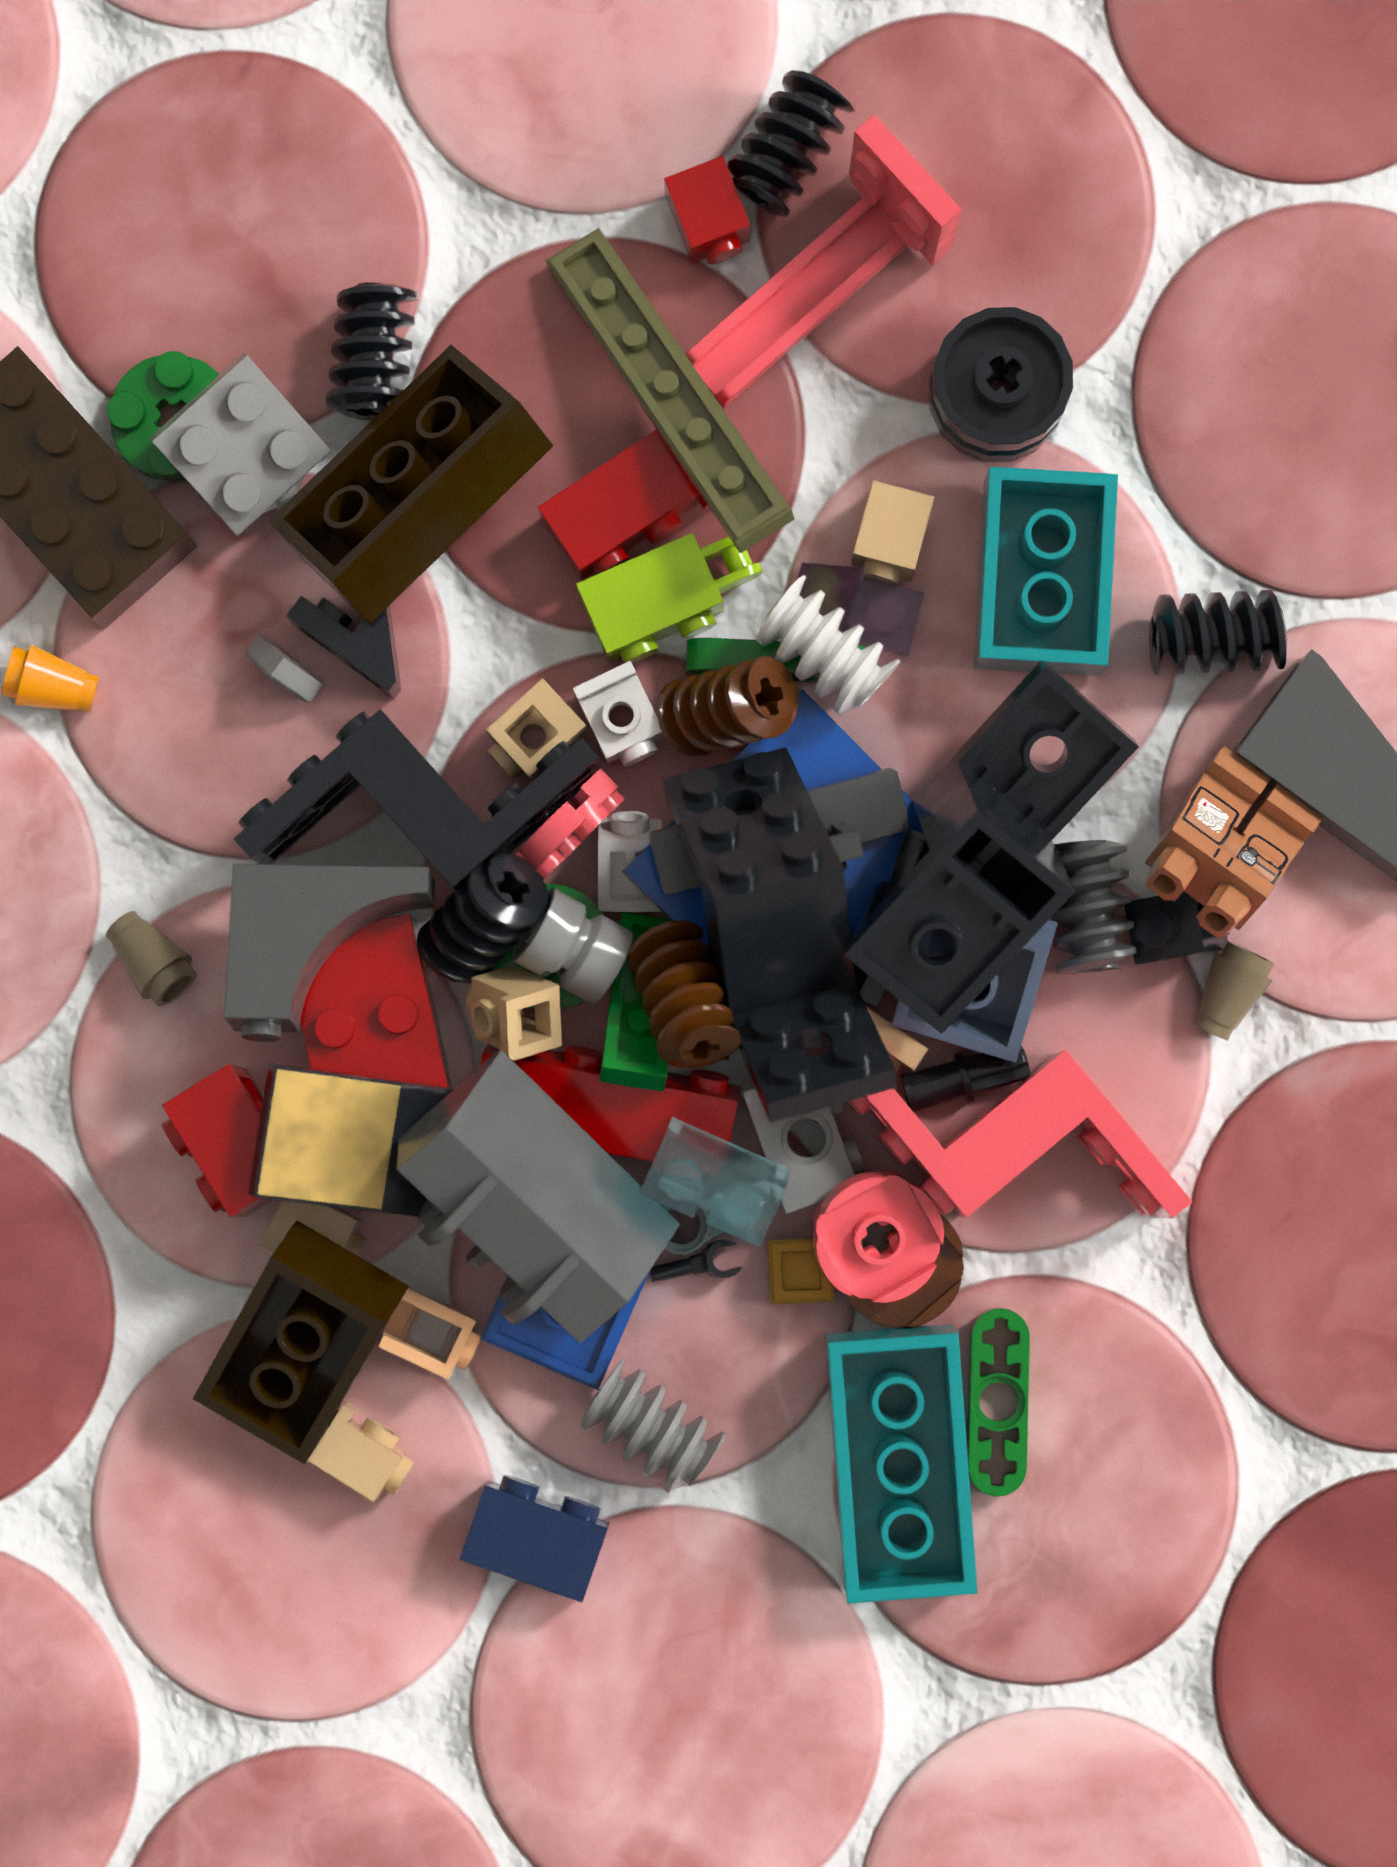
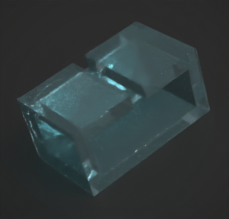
M671 1117L647 1170L639 1194L694 1218L698 1207L708 1210L706 1224L760 1247L786 1191L790 1169Z

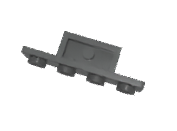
M892 768L807 789L843 865L844 871L848 868L846 861L864 857L861 843L904 832L906 828H909L899 775ZM742 809L735 811L737 815H747L755 810ZM677 825L652 831L649 834V840L662 891L670 895L700 887L699 876Z

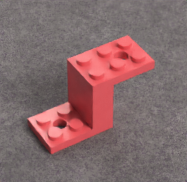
M1067 1050L1053 1054L1030 1073L1025 1080L1018 1083L943 1147L894 1089L847 1101L859 1116L870 1110L884 1127V1130L876 1136L900 1166L902 1164L905 1165L910 1160L926 1178L918 1185L931 1198L942 1215H947L953 1211L957 1217L967 1218L1078 1125L1084 1130L1076 1137L1079 1143L1099 1166L1104 1164L1109 1166L1112 1164L1125 1179L1118 1186V1189L1141 1216L1145 1214L1152 1216L1154 1214L1156 1218L1173 1219L1193 1202Z

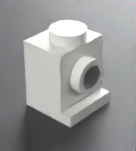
M631 661L573 688L575 698L607 764L620 759L623 766L627 767L648 758L658 751L654 742L664 738V734L660 729L656 713ZM625 705L633 711L634 717L629 725L617 727L610 722L609 714L616 706Z

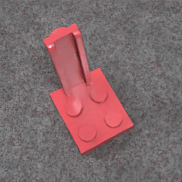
M872 115L854 132L849 175L852 183L863 198L686 353V356L713 396L724 408L905 248L909 246L914 251H919L932 266L951 250L961 209L875 115Z

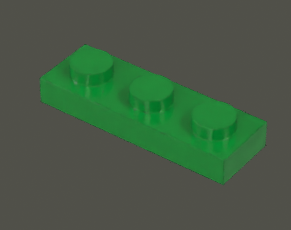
M621 912L619 925L632 931V946L638 937L649 929L670 920ZM626 957L610 987L599 1082L663 1092L667 1079L668 1064L659 1057L656 1047L657 1040L652 1036L648 1023L649 1018L645 1015L641 1002L642 997L637 992L634 982L635 976L630 971Z

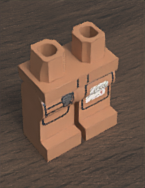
M1224 745L1195 780L1162 834L1157 846L1145 861V864L1151 867L1146 887L1164 900L1176 901L1184 891L1200 902L1203 907L1196 916L1199 920V925L1216 938H1223L1233 928L1239 931L1268 898L1291 861L1324 818L1279 784H1276L1249 816L1240 832L1234 831L1251 805L1262 793L1270 778Z

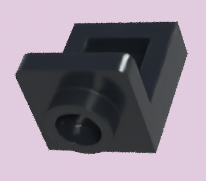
M1184 891L1176 901L1164 900L1159 896L1133 900L1125 905L1127 920L1134 921V928L1129 930L1131 946L1136 947V954L1133 955L1135 965L1200 953L1223 951L1228 938L1227 935L1223 938H1216L1199 925V920L1196 916L1203 905Z

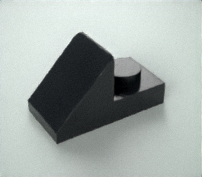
M302 595L286 615L292 625L394 700L401 691L390 605L371 624L363 618L352 633L347 628L353 619L333 603L322 597L315 606Z

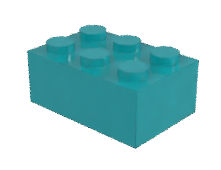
M989 467L984 480L974 669L1031 672L1041 660L1058 674L1100 676L1107 668L1109 660L1118 474Z

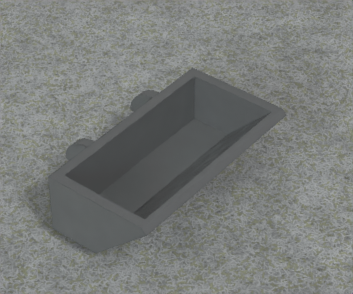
M502 1050L495 1052L398 1139L397 1170L428 1199L418 1215V1220L425 1225L417 1234L418 1237L428 1246H433L446 1239L459 1228L476 1245L470 1250L466 1260L475 1269L483 1267L492 1259L509 1276L503 1284L499 1296L507 1303L500 1311V1314L511 1324L525 1320L541 1306L581 1344L631 1300L680 1226L677 1220Z

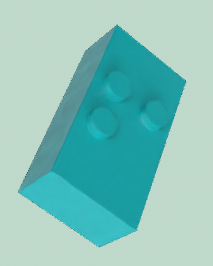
M953 1324L825 1333L843 1584L847 1604L978 1594L958 1331Z

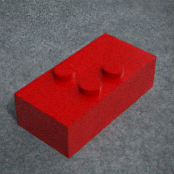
M410 913L380 919L368 924L345 940L320 968L311 984L301 1014V1025L311 1069L453 1088L426 963L419 953L416 940L419 932L416 918Z

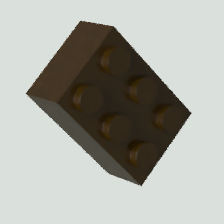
M296 1220L269 1259L197 1389L193 1400L305 1465L409 1285Z

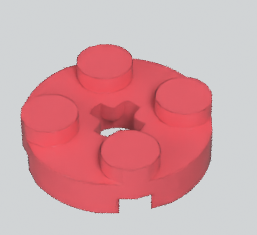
M599 769L580 787L581 790L575 796L566 801L523 844L515 855L528 862L544 880L625 800L616 790L619 786L602 769Z
M894 1170L869 1171L844 1180L829 1192L823 1203L816 1207L812 1215V1226L814 1229L812 1244L817 1262L833 1286L851 1297L854 1295L858 1298L871 1299L872 1302L889 1303L903 1299L919 1290L931 1278L937 1266L935 1260L940 1252V1242L943 1245L944 1226L941 1215L931 1198L918 1184L902 1177L900 1173ZM875 1222L881 1226L888 1224L894 1226V1231L887 1236L890 1246L881 1252L874 1245L863 1248L861 1244V1239L867 1235L866 1228Z

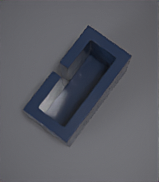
M503 1475L500 1484L489 1480L484 1487L459 1560L582 1603L610 1523L598 1518L601 1508L569 1496H564L561 1505L543 1501V1499L537 1497L540 1489L539 1486L510 1475Z

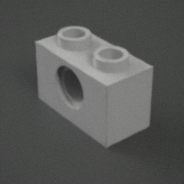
M756 1088L742 1092L785 1214L824 1201L829 1192L839 1183L854 1175L866 1172L853 1135L841 1139L833 1115L844 1111L842 1103L769 1122ZM797 1121H813L821 1127L824 1133V1145L820 1152L813 1157H800L788 1145V1131Z

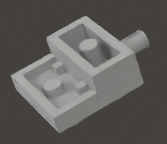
M244 353L149 438L155 447L184 477L193 490L237 536L264 512L277 507L281 509L299 492L297 489L300 487L305 475L331 452V449L248 355Z

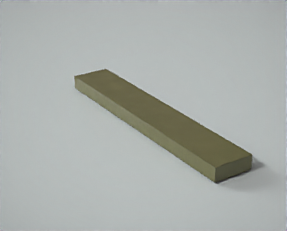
M597 228L547 259L546 263L549 271L739 553H742L795 520L791 508L601 230Z

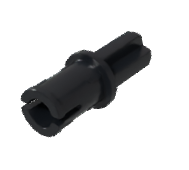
M1021 1046L1016 1063L985 1053L965 1058L962 1057L961 1053L954 1054L955 1061L908 1074L902 1073L900 1078L907 1104L915 1113L919 1109L962 1097L966 1098L967 1103L974 1101L973 1094L1025 1080L1030 1075V1067L1025 1050Z

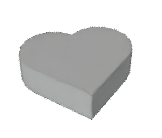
M259 633L246 649V656L268 678L306 703L307 701L311 702L325 685L315 674L263 634Z

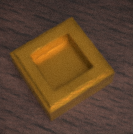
M813 1238L767 1240L770 1304L835 1302L834 1286L822 1271L815 1257L812 1244Z

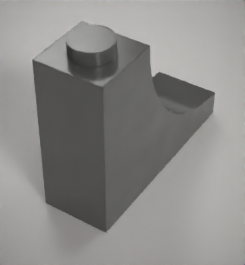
M233 864L224 1018L234 1031H242L241 1037L243 1039L257 1042L281 1040V1032H299L301 1014L311 984L329 956L345 940L368 924L386 916L415 909L434 908L435 881L429 867Z

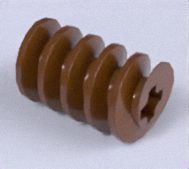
M770 656L757 657L756 660H744L736 665H726L719 670H708L702 674L690 675L685 679H675L663 686L658 696L657 717L659 726L667 741L678 752L691 757L704 756L711 752L740 747L746 743H756L763 739L776 738L788 731L796 718L799 705L798 687L791 672L782 662Z
M684 920L664 922L652 927L639 936L629 949L627 961L631 973L635 976L634 982L638 994L642 997V1006L645 1015L649 1018L648 1023L652 1036L657 1040L656 1047L660 1059L668 1065L678 1068H699L728 1058L737 1051L741 1044L738 1030L731 1027L734 1022L731 1009L723 1005L726 1001L723 987L716 984L719 977L716 966L709 963L711 959L710 949L707 944L700 941L704 937L703 930L696 923Z

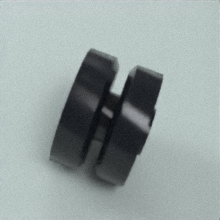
M1016 307L986 308L963 318L944 338L929 381V410L940 434L960 453L983 462L1015 461L1037 451L1056 431L1073 390V360L1062 336L1042 317ZM994 380L1004 381L1009 386L1010 393H1006L1003 386L994 391L989 386V383Z

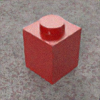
M723 156L664 178L665 197L692 264L706 259L710 265L718 264L739 255L743 251L742 244L750 242L751 225Z

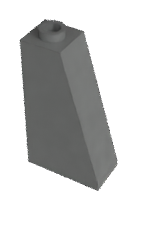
M1311 649L1300 659L1233 752L1270 778L1265 786L1266 788L1272 790L1276 784H1279L1324 817L1319 824L1320 827L1397 882V752L1323 657Z

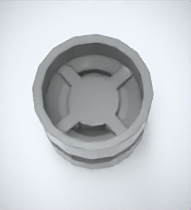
M551 888L548 891L549 903L545 914L515 945L512 961L542 978L553 972L558 974L560 988L589 1004H595L609 989L620 971L631 947L633 933L603 915H597L589 920L586 918L584 904L555 888Z

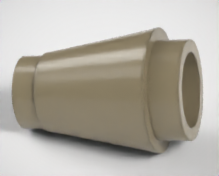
M135 911L128 912L118 918L107 930L106 937L111 941L113 948L143 999L151 998L157 1006L167 1005L181 996L196 979L197 972L190 965L192 957L146 920L141 919Z
M1227 941L1221 954L1214 953L1199 1005V1013L1193 1024L1228 1041L1233 1030L1238 1027L1271 984L1272 980L1268 978V975L1274 963L1242 946Z

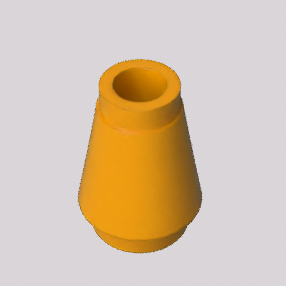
M32 644L29 650L14 646L5 673L1 695L16 699L15 706L72 711L81 710L90 713L100 676L87 673L88 671Z

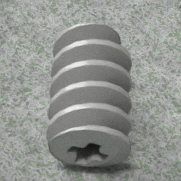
M624 1357L587 1405L580 1426L588 1430L600 1421H605L606 1426L601 1440L603 1444L608 1446L624 1436L627 1438L622 1454L624 1460L629 1461L644 1451L648 1454L642 1472L646 1477H650L665 1467L668 1469L663 1489L667 1493H670L684 1483L690 1487L720 1448L727 1435L721 1431L704 1441L703 1436L708 1421L703 1416H699L684 1426L682 1421L687 1407L686 1403L679 1400L663 1410L661 1406L666 1388L659 1384L647 1393L642 1394L641 1388L646 1374L639 1368L627 1377L621 1378L620 1374L625 1360Z

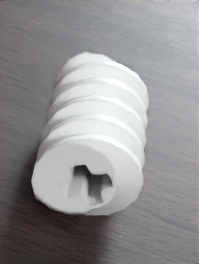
M803 575L788 588L767 613L756 641L764 647L781 638L782 641L775 658L783 664L800 655L801 659L795 676L803 681L820 673L814 693L822 698L839 690L840 693L833 710L842 715L856 707L860 708L888 679L901 661L896 659L880 668L877 665V661L883 645L880 642H876L860 650L857 646L864 628L858 624L841 633L838 628L845 611L839 607L822 616L819 610L825 593L819 590L803 599L799 595L806 576Z

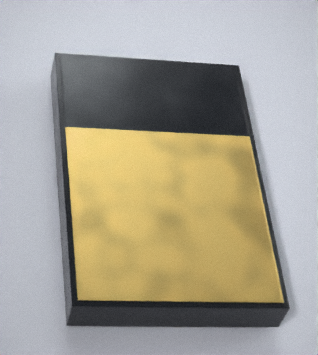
M268 1063L248 1194L258 1198L418 1217L420 1210L428 1199L397 1170L398 1139L455 1088Z

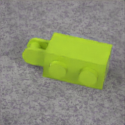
M692 532L576 583V587L608 663L620 657L624 663L628 661L635 663L659 650L656 641L680 632L682 639H688L716 626L717 622L714 616L724 612V601L721 594L759 577L764 572L760 563H752L747 549L739 553L729 536L700 548ZM722 556L730 574L714 580L707 562Z

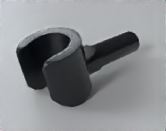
M716 1240L709 1243L703 1249L702 1254L652 1266L650 1269L652 1281L657 1282L701 1273H707L715 1278H730L736 1275L741 1270V1267L730 1268L725 1271L718 1270L713 1263V1254L719 1247L737 1244L731 1240Z

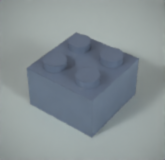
M1048 920L942 1034L900 1000L892 1026L1016 1063L1058 922ZM932 929L920 938L918 950L924 955L931 957L943 955L951 948L954 936L944 929Z

